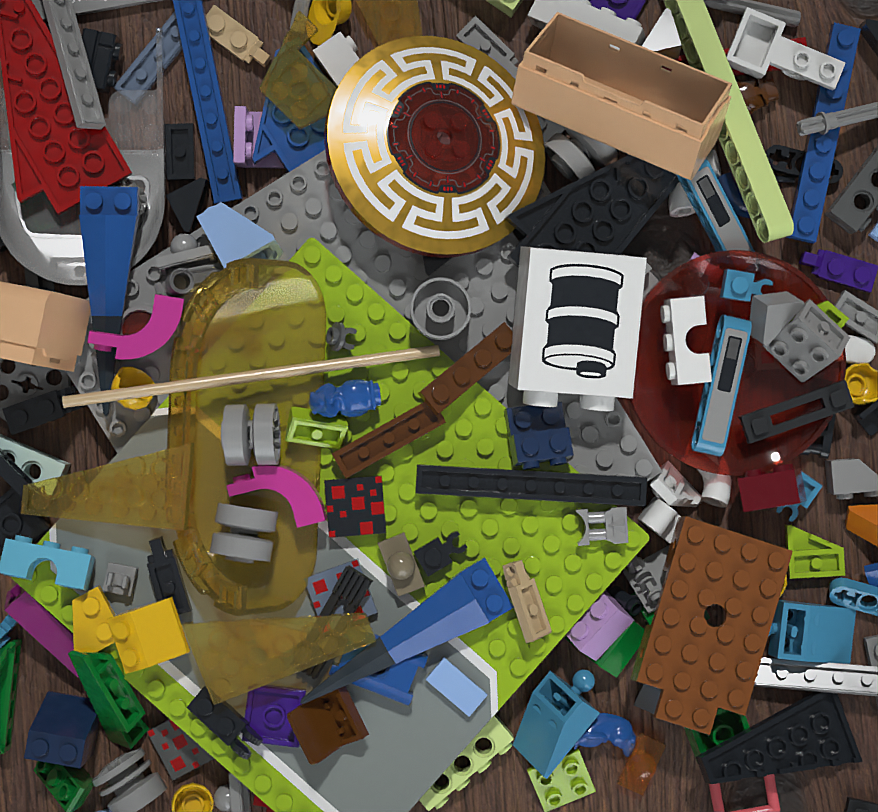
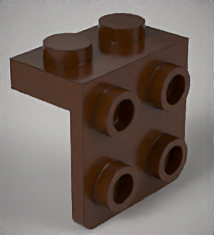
M346 686L300 704L287 713V719L311 765L318 764L343 745L361 740L369 735Z

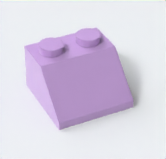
M605 590L567 632L566 636L579 651L597 661L632 624L634 619Z

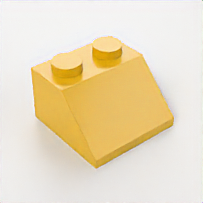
M172 597L127 610L107 619L125 674L157 665L190 652Z

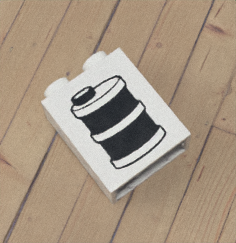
M521 246L508 384L517 390H524L523 404L556 407L558 393L580 394V408L614 411L615 397L633 398L647 258Z

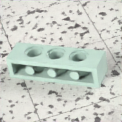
M0 434V448L6 454L11 453L14 456L15 464L44 492L45 498H48L49 495L59 494L71 464ZM32 464H37L41 469V474L37 479H34L29 473Z

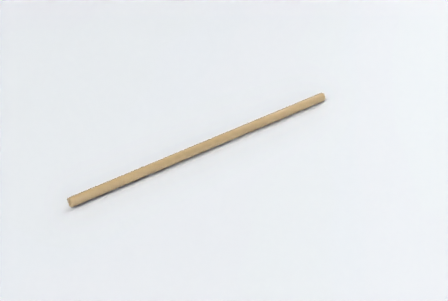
M438 345L76 394L62 396L64 408L437 357L440 356V350Z

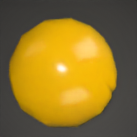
M869 363L853 364L842 373L840 381L846 380L854 404H871L878 400V370L873 369Z
M123 366L114 377L111 390L155 383L142 370ZM153 396L119 400L117 402L125 408L138 410L146 407L151 402Z
M193 782L182 785L174 793L171 800L172 812H212L214 806L211 792L205 786Z

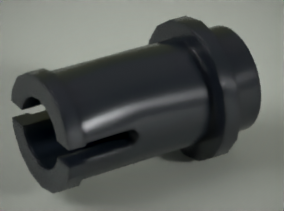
M614 586L609 590L611 596L630 616H636L640 613L643 604L637 595L631 596L619 586Z

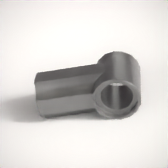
M220 263L187 269L178 268L165 280L166 291L174 297H182L186 294L225 287L224 271ZM174 276H181L185 279L186 288L184 290L175 287L173 283Z

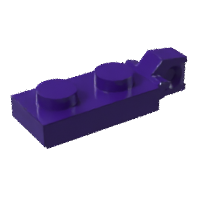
M819 249L817 255L804 251V253H801L799 264L812 267L811 274L816 275L817 278L867 293L872 291L878 271V265L828 250Z

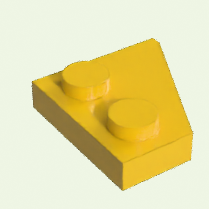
M100 585L73 599L74 651L98 652L115 643L107 619L116 614Z

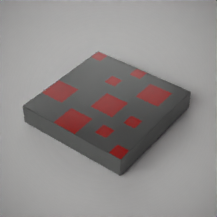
M170 719L147 731L172 780L214 759Z

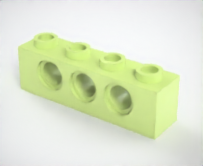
M496 714L458 755V757L466 756L469 758L470 763L468 766L460 768L453 761L442 773L448 777V782L442 786L434 783L419 799L428 811L433 807L436 809L442 807L449 800L448 795L453 790H462L470 782L469 777L476 771L478 773L483 772L492 763L490 761L491 758L497 753L503 755L512 747L513 734ZM487 738L491 741V745L486 750H480L475 745L477 740Z

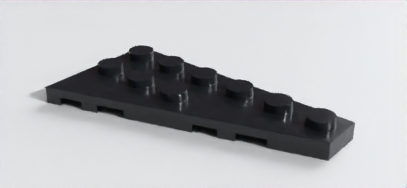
M816 691L696 756L704 781L708 784L738 781L750 777H765L770 774L812 770L824 766H839L851 762H863L838 694Z

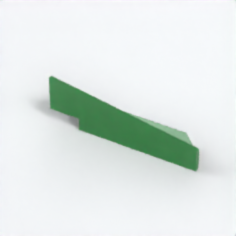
M70 651L68 655L108 739L111 742L132 749L149 729L141 719L146 712L128 681L124 679L125 676L114 657L106 652Z

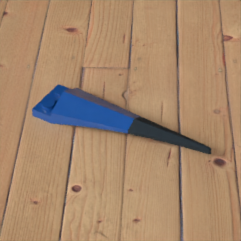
M80 186L79 219L93 331L120 335L139 220V187ZM112 347L111 352L96 350L101 391L111 390L116 366L115 356L117 347ZM111 402L102 403L105 416L109 414Z
M485 557L457 573L383 635L304 696L300 704L309 702L486 625L514 608Z

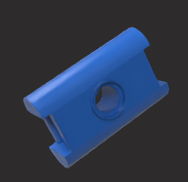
M348 624L343 636L348 641L339 663L333 661L328 675L334 674L380 636ZM421 652L351 684L409 706L413 698V692L409 691L418 666L425 667L428 654Z

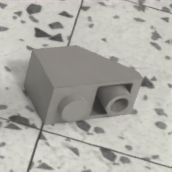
M860 459L825 460L828 494L836 495V499L853 498V493L864 492V497L878 496V475Z

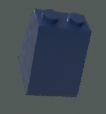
M48 691L29 729L24 758L81 768L94 755L100 723L88 697Z

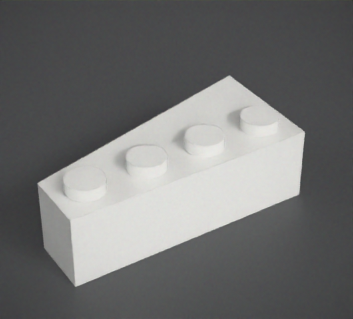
M535 0L528 13L532 25L542 30L553 16L559 12L640 46L646 40L642 25L632 18L623 20L616 17L617 14L608 8L602 7L600 10L591 6L592 4L588 0ZM610 44V47H613V48H615V49H617V50L620 49V48H618V47H616V46Z

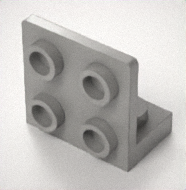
M809 299L805 302V306L796 314L793 321L787 324L767 347L765 345L763 347L798 380L805 382L841 356L850 336Z

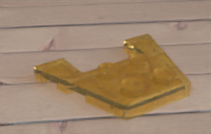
M301 11L296 14L289 32L286 33L283 39V44L277 56L274 57L259 87L260 92L299 130L329 116L331 103L337 90L299 51L318 32V28Z

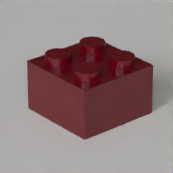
M793 463L772 467L773 472L766 473L765 468L745 471V477L738 478L743 512L807 501L801 468L794 469Z

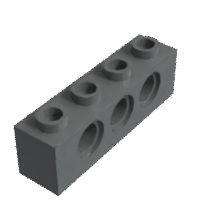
M878 145L824 214L849 234H853L858 230L862 232L872 220L869 215L874 209L878 210V188L871 183L872 174L878 175ZM855 196L863 198L865 202L863 210L855 207Z

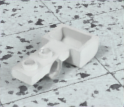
M749 7L745 9L726 55L731 68L761 79L766 74L768 66L771 65L781 69L785 75L791 78L808 80L832 91L836 88L845 62L782 37L781 35L786 25L785 22Z

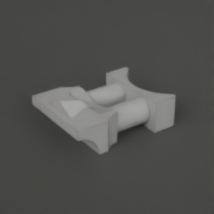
M610 507L603 512H588L587 508L575 509L584 521V533L577 542L579 546L590 545L589 541L607 540L614 544L628 543L626 507ZM604 523L605 529H589V524Z

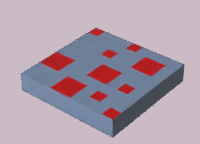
M358 558L304 578L317 616L320 615L346 566L350 565L364 574ZM370 589L367 590L349 623L378 613ZM341 596L326 622L323 632L335 628L349 604L348 600L344 599L343 596Z

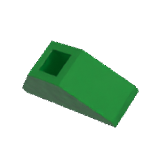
M37 761L36 767L33 770L65 812H73L81 807L94 786L91 782L93 778L83 767L75 768Z

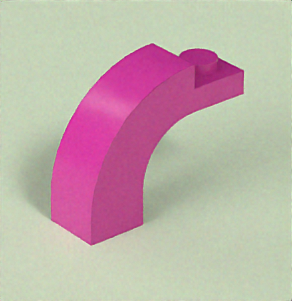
M155 294L151 318L142 330L130 335L90 330L87 343L94 344L93 349L111 352L112 347H117L115 359H135L153 353L163 346L175 332L181 319L184 298Z
M256 465L252 467L254 478H250L248 473L233 477L234 483L226 485L229 497L258 489H270L279 492L290 503L297 528L327 519L322 498L315 486L301 473L282 465Z

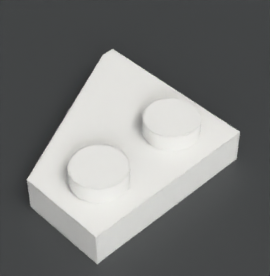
M669 461L660 467L663 472L655 476L650 484L655 496L665 501L669 506L697 507L703 502L697 490Z

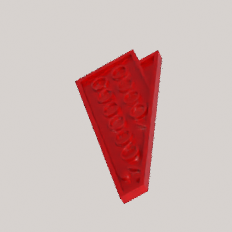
M0 0V61L17 199L20 203H23L44 191L57 214L60 215L80 204V186L110 187L132 175V172L105 126L102 129L77 128L52 35L32 0Z

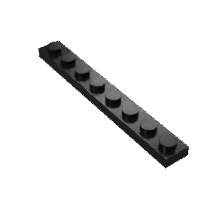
M417 464L415 493L646 506L647 477Z

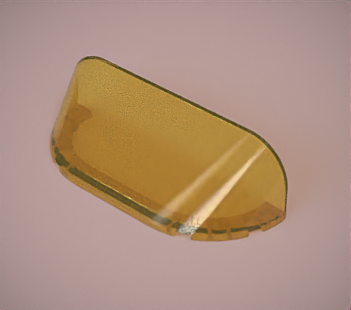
M259 258L234 260L227 263L226 268L222 271L212 272L195 290L181 316V319L186 323L182 336L174 338L169 382L324 361L326 309L322 292L314 277L297 263ZM324 372L169 393L166 510L168 523H175L178 539L173 541V546L180 564L193 586L201 595L208 594L214 600V606L225 613L234 616L279 611L291 605L303 593L308 585V577L313 574L317 556L318 523L297 528L290 503L282 494L274 490L258 489L229 497L226 485L234 483L233 477L249 473L250 478H254L252 467L258 464L252 449L248 465L227 466L221 444V424L224 408L226 405L246 404L250 412V418L253 420L256 404L276 403L279 410L281 450L278 465L289 467L301 473L319 492L321 447L285 441L291 406L311 409L309 405L310 393L315 392L320 386L324 385ZM218 503L278 512L276 530L274 532H259L258 537L273 542L270 562L254 560V563L227 560L225 555L210 552L212 534L230 531V527L215 522Z

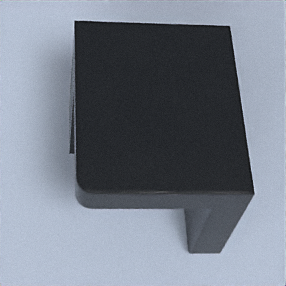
M878 400L871 404H865L852 415L870 436L878 431Z

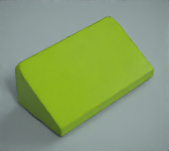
M291 406L285 441L339 450L348 429L346 416L337 414V416L329 418L319 413L314 415L311 409Z

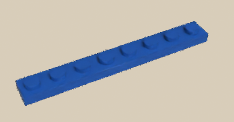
M173 0L214 204L243 199L237 167L233 163L234 152L203 0Z
M835 22L831 25L825 54L845 62V66L833 91L820 85L818 86L812 117H815L818 112L826 114L844 110L861 31L860 28ZM840 127L829 130L826 134H820L819 132L808 134L791 213L794 231L792 235L786 238L812 244L817 240Z

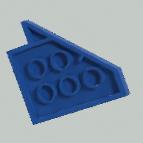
M299 37L275 51L252 162L255 165L272 153H275L287 173L328 148L327 123L329 110L335 91Z

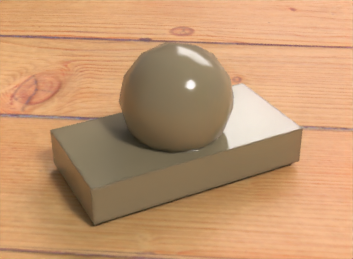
M405 532L378 542L398 597L425 587Z

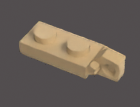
M213 5L206 15L210 38L241 61L250 63L254 59L263 67H266L271 58L269 54L261 49L264 43L260 41L259 37Z
M522 560L504 565L505 580H507L508 591L525 642H533L551 633L552 630L535 579H530L525 571Z

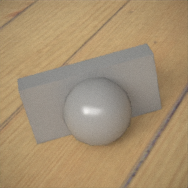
M179 234L173 238L170 245L172 254L155 258L157 268L163 276H169L178 268L187 269L218 262L217 254L211 244L198 247L197 240L189 234Z
M229 773V784L220 786L214 794L215 806L223 812H251L249 789L233 774Z

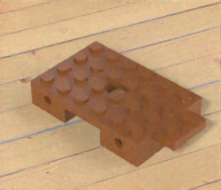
M687 516L678 517L662 570L667 573L651 625H646L630 677L631 680L661 689L653 717L710 735L718 707L737 714L746 715L792 556V550ZM712 604L721 606L725 612L724 622L717 627L708 625L704 619L706 608Z

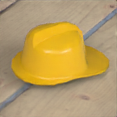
M351 0L312 1L308 12L306 32L313 44H323L332 37L337 25L345 23L349 19L352 12Z

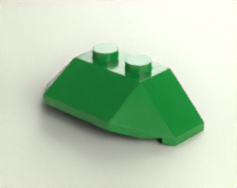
M21 638L10 641L0 649V754H5L11 749L22 645Z

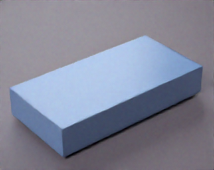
M445 657L426 677V680L469 717L488 695Z

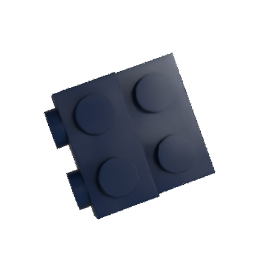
M562 401L557 402L556 407L528 405L506 408L504 410L513 466L522 465L523 470L540 467L539 463L550 462V466L566 464L567 459L574 456L570 430L565 425Z

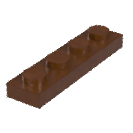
M503 322L418 393L436 416L511 354L513 331Z
M423 402L335 451L332 455L346 479L443 425L446 421L441 412L436 416L428 405Z

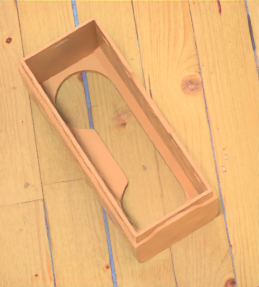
M557 12L524 52L523 61L518 65L511 103L514 106L683 178L692 180L720 135L732 97L729 96L732 83ZM610 44H611V45H614V46H616V47H618V48H620V49L617 50V49H615V48H613V47H610ZM662 66L672 69V71L666 70Z
M0 281V358L74 372L77 355H82L90 316L89 301L53 291Z

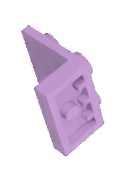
M235 106L233 163L236 167L284 168L275 153L254 165L252 158L262 112H249L246 106Z

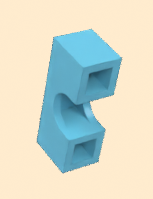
M15 535L14 540L5 539L0 560V574L32 580L34 570L39 563L52 561L57 568L56 585L88 592L95 563V557L88 555V549L72 546L71 551L60 549L61 544L44 541L43 546L32 544V538Z

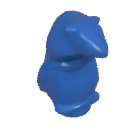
M360 379L346 381L340 387L327 383L320 386L315 392L310 393L309 405L314 415L319 413L324 417L333 418L340 411L344 416L358 417L367 413L368 410H376V406L381 405L378 383H373L372 380L365 381Z
M600 713L573 747L574 750L579 745L582 747H596L601 743L610 741L615 747L622 749L625 757H629L636 744V735L633 732L631 723L625 718L618 715Z

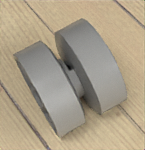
M566 127L565 130L570 139L556 132L543 144L545 152L550 157L553 165L564 177L572 182L595 172L590 160L603 168L618 155L615 148Z
M430 279L421 284L413 294L410 304L411 318L417 330L427 338L437 341L452 339L464 330L470 319V297L466 290L452 279Z
M276 403L256 404L253 420L250 418V412L246 404L225 406L221 424V444L227 466L248 465L252 449L254 450V456L258 465L279 464L281 430L279 410Z
M218 503L215 522L230 527V531L212 534L210 552L225 555L227 560L254 563V560L270 562L273 542L258 537L259 532H274L276 530L278 512Z

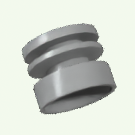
M143 748L120 755L104 766L100 773L91 780L95 787L106 781L108 782V785L99 792L100 796H105L112 792L115 793L116 797L107 805L110 812H137L167 789L158 772L144 776L143 772L151 764L150 759L137 765L136 761L146 754Z

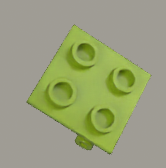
M571 748L547 779L533 766L527 768L544 812L596 792L578 748L576 750Z

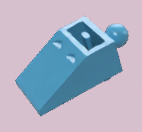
M779 600L768 635L770 636L768 654L777 659L850 664L856 610L840 606Z
M579 670L574 674L573 686H570L566 681L549 671L530 697L513 746L546 779L600 714L580 695L582 692L590 691L595 684L594 675L588 670Z

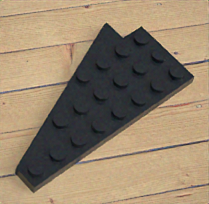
M632 155L621 158L508 214L504 219L524 237L506 258L519 268L521 246L620 255L680 181L676 174Z

